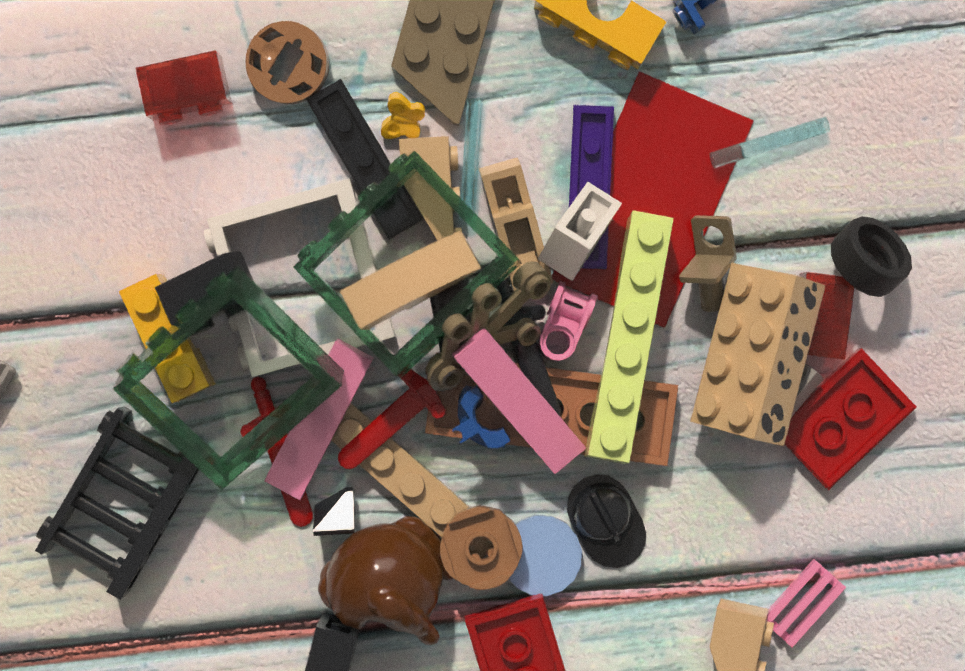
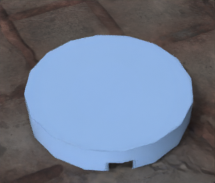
M535 514L521 519L516 523L522 539V555L518 567L509 580L516 588L530 595L542 593L543 596H549L563 591L575 580L581 567L582 549L576 533L566 522L553 516Z

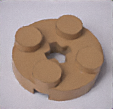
M473 506L457 513L445 526L440 543V556L446 571L456 581L458 580L460 583L477 590L492 589L505 583L518 567L523 549L522 539L516 524L503 511L487 506ZM482 536L484 541L491 540L493 543V547L488 549V557L483 559L480 558L478 553L471 554L469 547L475 544L474 538Z

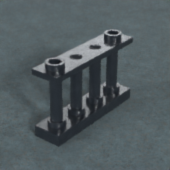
M125 406L117 408L115 412L109 410L103 417L97 429V432L102 435L54 518L48 516L39 528L36 537L41 541L35 549L36 552L43 555L52 550L56 543L108 573L107 578L112 580V583L106 592L119 600L129 594L209 455L195 446L188 449L186 454L182 451H179L177 454L126 425L125 421L132 410ZM115 438L169 468L168 472L173 476L166 489L161 486L156 489L104 459ZM95 473L148 502V508L153 511L147 522L144 524L139 521L136 524L85 495L84 492ZM75 508L129 538L127 543L131 544L132 548L126 558L118 557V559H115L66 531L64 527Z

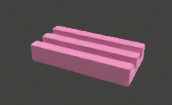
M813 559L769 608L767 621L774 623L773 631L793 648L846 587ZM817 572L821 576L782 621L779 624L776 623L774 619ZM828 583L832 585L795 628L788 633L786 630Z

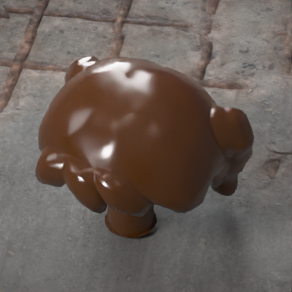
M405 516L394 523L371 525L351 534L338 546L331 556V560L322 568L318 593L326 607L332 609L335 616L348 627L361 629L366 621H376L385 624L391 630L414 634L425 645H435L440 638L437 629L429 617L437 604L443 579L448 581L453 578L448 574L440 556L441 541L435 535L432 528L420 518Z

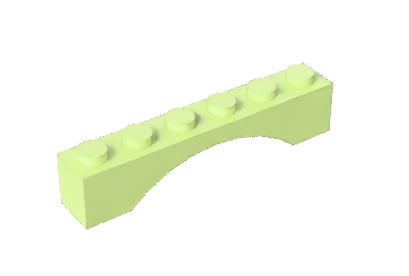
M634 210L628 217L610 332L584 457L621 464L630 462L674 218Z

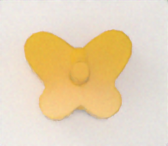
M391 93L388 97V109L391 115L381 124L382 137L394 139L406 135L408 138H418L420 135L419 121L425 116L424 105L419 102L410 103L401 93Z

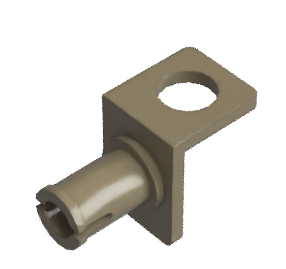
M696 215L691 219L696 255L681 272L679 278L682 283H698L701 309L705 312L719 311L724 293L722 277L729 270L731 263H734L737 259L732 221L727 216ZM707 226L719 229L724 237L723 243L720 245L709 243L704 238L703 229Z

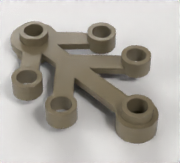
M534 261L527 262L516 271L513 277V285L517 290L490 318V312L499 306L502 297L491 284L485 283L480 285L472 295L474 308L471 324L461 314H454L446 319L442 326V331L445 334L442 352L434 355L428 361L425 368L427 381L434 390L445 391L452 389L461 382L463 376L469 375L457 362L452 353L459 348L460 342L467 338L469 340L483 327L499 345L518 340L521 345L530 346L538 340L541 329L531 318L521 319L513 325L502 326L530 298L538 300L549 292L551 288L550 276L539 263Z

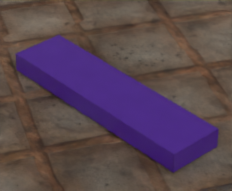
M573 105L569 207L587 182L610 195L614 106ZM608 227L581 268L607 270Z

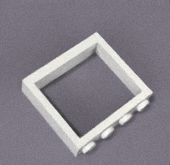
M350 178L208 218L209 229L204 230L206 244L210 253L216 252L217 256L226 252H232L225 228L338 196L361 279L378 271L354 185ZM249 311L228 319L232 331L239 330L243 344L242 347L237 348L239 360L243 370H250L252 377L326 357L335 343L333 341L263 361ZM390 317L374 326L375 330L340 340L358 348L396 337V333Z

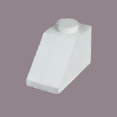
M587 182L554 228L538 260L573 281L622 203Z

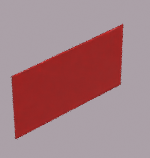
M639 71L613 130L610 196L620 201L622 205L608 227L607 270L581 268L573 281L553 270V281L558 283L559 281L565 282L567 287L588 296L595 294L598 296V300L614 306L627 220L632 211L674 218L655 324L665 328L684 283L680 282L679 275L696 255L691 219L696 215H714L754 120ZM708 226L703 229L704 236L708 229Z

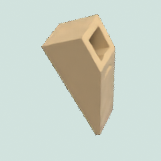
M448 136L399 139L401 181L437 241L462 231V227L454 228L453 211H461L460 187H452L451 171L459 170L457 146H449Z
M720 599L710 641V650L717 671H765L767 662L760 661L759 657L761 647H770L774 623L767 621L769 609Z

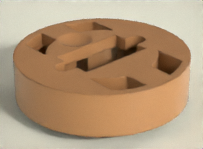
M279 21L269 24L253 37L247 49L245 63L251 84L261 95L274 102L298 104L307 101V98L320 91L327 79L329 72L327 49L315 32L300 23ZM275 31L284 35L270 42L264 40L265 37ZM300 39L302 44L299 49L304 51L303 55L285 83L279 80L277 85H272L271 80L274 76L269 72L287 42L294 44L296 40ZM256 52L261 54V70L254 67ZM313 55L321 59L320 74L314 72L315 61ZM305 84L311 86L309 90L301 95L292 91V89H297Z

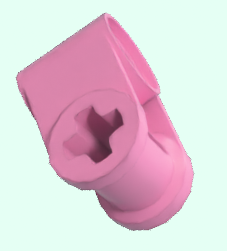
M559 281L538 340V347L543 357L557 362L565 360L573 354L582 331L586 328L597 301V295L591 294L586 296L566 288V283ZM564 301L580 307V309L565 304ZM551 332H561L567 337L568 347L564 353L558 355L548 350L546 339Z

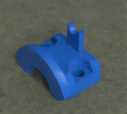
M466 385L458 400V419L460 424L452 430H458L462 433L460 443L470 438L473 442L486 448H504L505 444L511 441L503 427L488 429L478 422L475 408L484 395L477 385L474 387Z

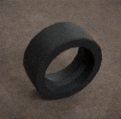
M861 216L853 219L831 243V257L836 269L855 289L869 296L882 297L889 294L908 277L912 269L911 255L905 243L890 227L874 218ZM863 248L867 250L871 255H873V257L877 260V262L880 265L873 261L863 250Z

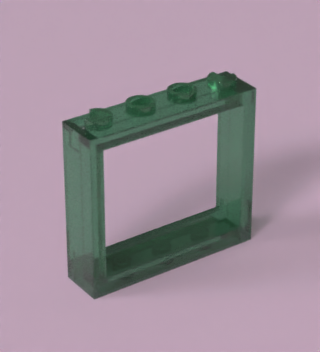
M415 150L409 156L404 153L395 159L387 169L390 174L379 185L373 182L367 186L357 198L360 203L350 213L343 211L337 215L327 227L330 232L319 242L313 240L308 243L297 256L300 261L293 266L384 365L399 378H403L444 339L445 334L442 331V326L447 318L454 314H461L465 318L473 311L472 295L480 285L489 283L496 289L522 264L518 257ZM418 172L498 256L394 354L371 329L365 330L358 327L346 302L315 269L413 174Z
M238 266L227 276L222 273L218 278L214 277L205 288V291L208 293L198 302L193 299L189 300L175 315L178 321L168 330L164 326L157 329L145 343L148 348L139 356H136L134 353L130 354L125 362L116 369L119 376L113 387V390L221 490L342 386L344 370ZM234 298L313 376L220 457L140 381L229 300Z

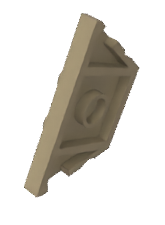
M410 0L391 67L429 103H432L444 114L452 124L459 126L495 0Z

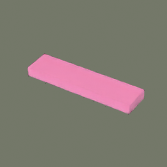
M485 327L452 353L457 362L554 474L558 473L586 449L584 444Z
M340 339L335 341L264 480L265 482L298 500L303 497L374 357Z

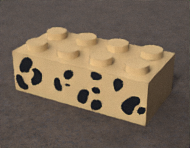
M731 263L690 422L750 439L784 446L825 285L797 275Z

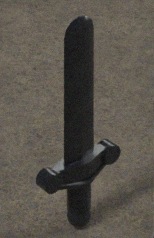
M499 274L495 277L494 286L501 294L502 305L514 291L512 286H510V280L507 276ZM542 305L521 307L502 327L516 324L524 318H531L533 321L542 320L546 316V310ZM518 340L511 341L521 371L557 414L561 416V409L537 341L530 346H523Z

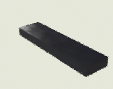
M339 79L307 98L309 106L387 238L390 240L424 220L343 81Z

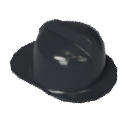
M592 475L583 478L573 487L568 496L567 512L570 522L586 552L595 562L604 567L619 568L631 564L640 556L645 547L646 530L643 520L627 490L619 481L606 475Z

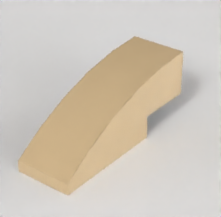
M518 158L478 168L513 291L517 290L513 285L514 274L522 265L532 261L539 263L549 274L551 284L554 283L550 267L538 260L544 245Z
M459 231L383 267L340 292L358 327L369 330L404 309L409 310L482 268L462 231Z

